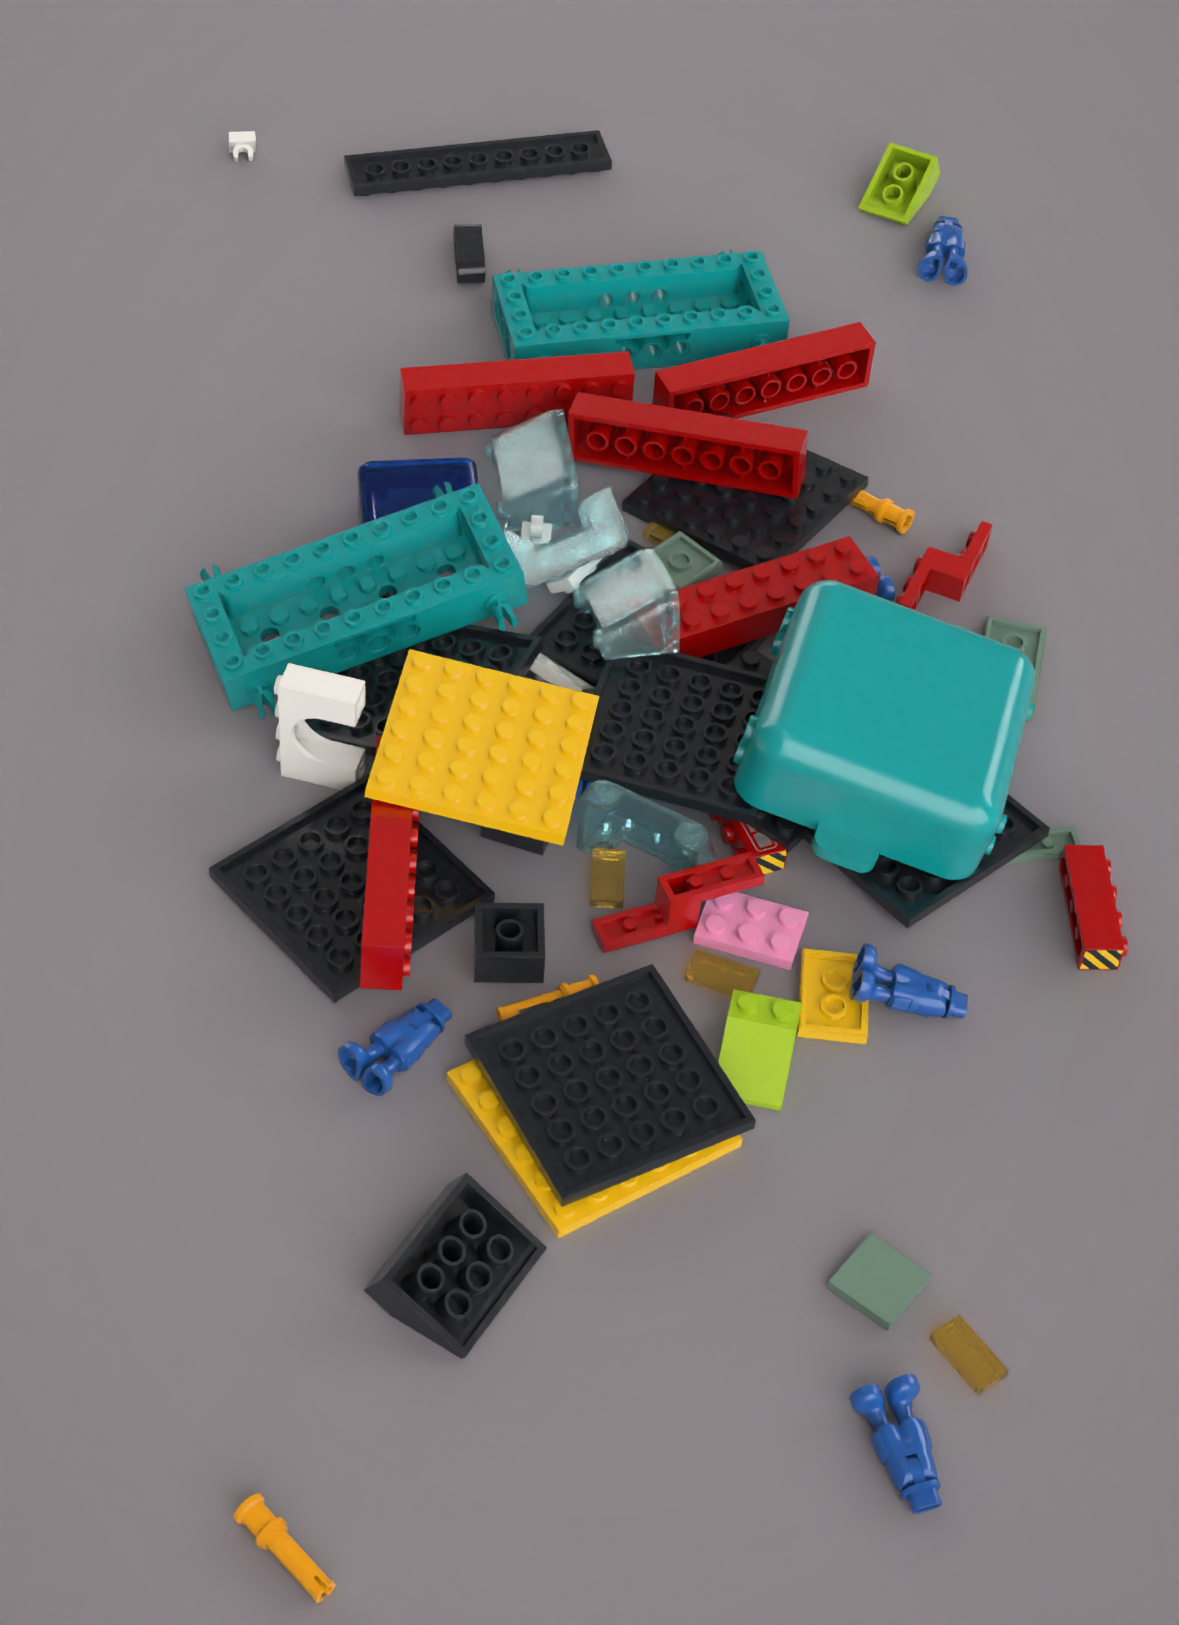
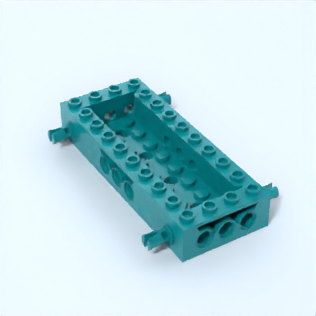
M730 249L729 254L722 250L718 255L668 258L653 261L643 260L631 263L588 265L585 267L534 270L531 272H521L517 268V273H512L511 269H509L504 274L492 276L491 312L506 360L629 352L633 369L639 370L678 366L786 340L788 337L790 319L762 251L734 253Z
M444 482L446 494L436 485L432 490L434 497H436L435 499L224 574H220V569L217 565H212L214 577H210L206 569L203 568L200 571L203 581L184 589L194 621L231 710L234 711L255 703L259 717L266 718L264 705H267L272 714L275 715L276 703L273 696L276 694H274V685L277 676H283L288 663L336 674L492 616L495 617L501 631H505L504 618L514 628L518 623V619L512 609L528 604L524 572L479 483L453 492L451 484ZM444 572L454 573L446 577H439ZM386 593L396 594L388 598H381ZM328 614L338 615L327 620H322L323 617ZM267 636H278L275 639L266 642L263 641Z

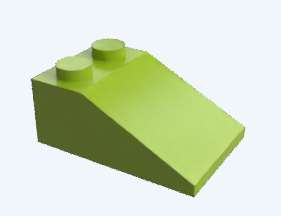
M890 142L858 210L907 226L931 195L941 174L938 157Z
M733 989L718 1063L745 1104L781 1111L802 1006L801 1002Z

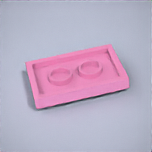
M738 892L706 901L694 934L693 943L791 971L809 912Z

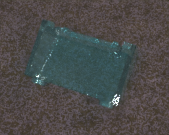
M549 410L491 435L490 441L485 442L486 459H491L492 464L497 466L502 498L501 501L496 502L497 519H503L504 530H522V522H531L532 515L544 516L543 523L552 524V528L575 527L578 479L563 410Z
M610 487L594 493L593 496L580 503L577 514L582 527L535 547L531 538L522 539L519 535L512 533L511 529L504 532L524 572L526 588L540 585L625 547L629 537L628 529Z
M653 547L640 548L579 583L578 589L574 590L575 608H580L582 614L590 613L591 609L598 623V629L593 630V642L595 649H600L604 660L679 652V596L674 583Z
M598 780L589 785L581 795L576 848L589 855L592 854L595 847L600 845H608L607 849L614 851L617 845L623 841L674 866L671 873L718 860L716 848L707 829L703 825L611 781Z

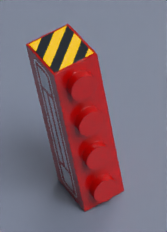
M708 813L712 821L716 820L719 824L721 838L726 845L730 844L734 851V856L751 851L764 874L785 868L788 854L786 853V848L746 823Z
M1064 845L1058 868L1078 970H1118L1122 956L1127 955L1128 941L1127 937L1122 936L1121 933L1122 912L1116 909L1117 888L1115 884H1111L1110 880L1112 871L1111 860L1106 858L1103 845Z

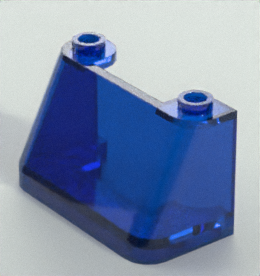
M458 457L369 461L362 464L357 472L359 525L435 499L436 497H434L432 490L436 485L446 494L444 482L451 484L453 492L479 483L476 463L469 458Z

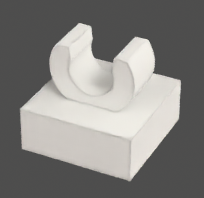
M255 131L229 132V153H233L235 162H238V154L240 152L248 154V161L253 160V152H256Z
M532 515L531 522L522 521L520 551L550 553L552 524L543 523L544 516Z

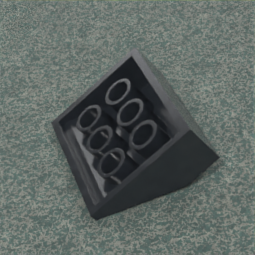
M466 1172L447 1184L364 1291L392 1317L463 1359L547 1247Z

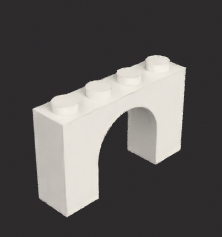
M288 663L283 676L278 675L274 685V694L278 695L275 717L279 718L276 739L280 740L276 760L280 762L281 776L342 790L363 777L365 772V749L326 739L314 732L308 726L305 719H322L355 727L365 706V681Z

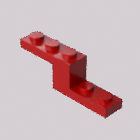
M981 521L976 532L971 530L966 542L967 550L962 549L959 556L929 546L923 557H917L913 568L914 575L907 576L903 587L904 594H898L895 603L916 610L925 591L960 602L988 547L993 524Z
M750 851L658 876L654 903L593 919L591 929L603 953L693 929L698 925L702 901L763 885L765 875Z

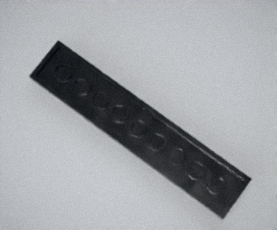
M594 130L344 155V166L354 196H368L370 194L395 193L398 191H418L427 188H446L456 185L496 183L505 180H523L525 178L549 177L553 175L600 172L602 170H611L612 160L600 131Z

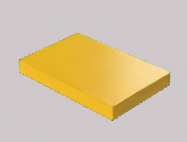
M802 948L799 1002L802 1003L797 1027V1037L866 1044L868 1037L869 1000L860 1003L850 998V989L854 980H851L858 954Z

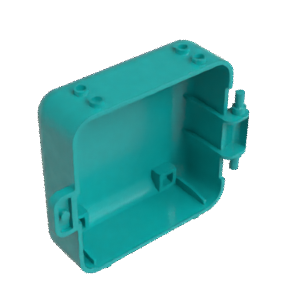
M821 580L811 584L801 593L795 608L788 607L770 651V654L775 655V659L756 715L750 716L733 759V763L738 764L734 777L737 792L753 807L814 829L815 832L811 841L813 852L823 860L855 872L866 873L871 871L880 854L944 879L960 880L971 876L977 869L984 854L990 855L996 840L994 835L995 833H1002L1007 821V815H1004L1003 812L1025 722L1029 721L1035 705L1030 702L1035 685V670L1032 662L1026 654L1017 648L835 580Z

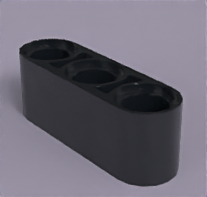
M454 224L453 239L457 283H485V256L481 224Z

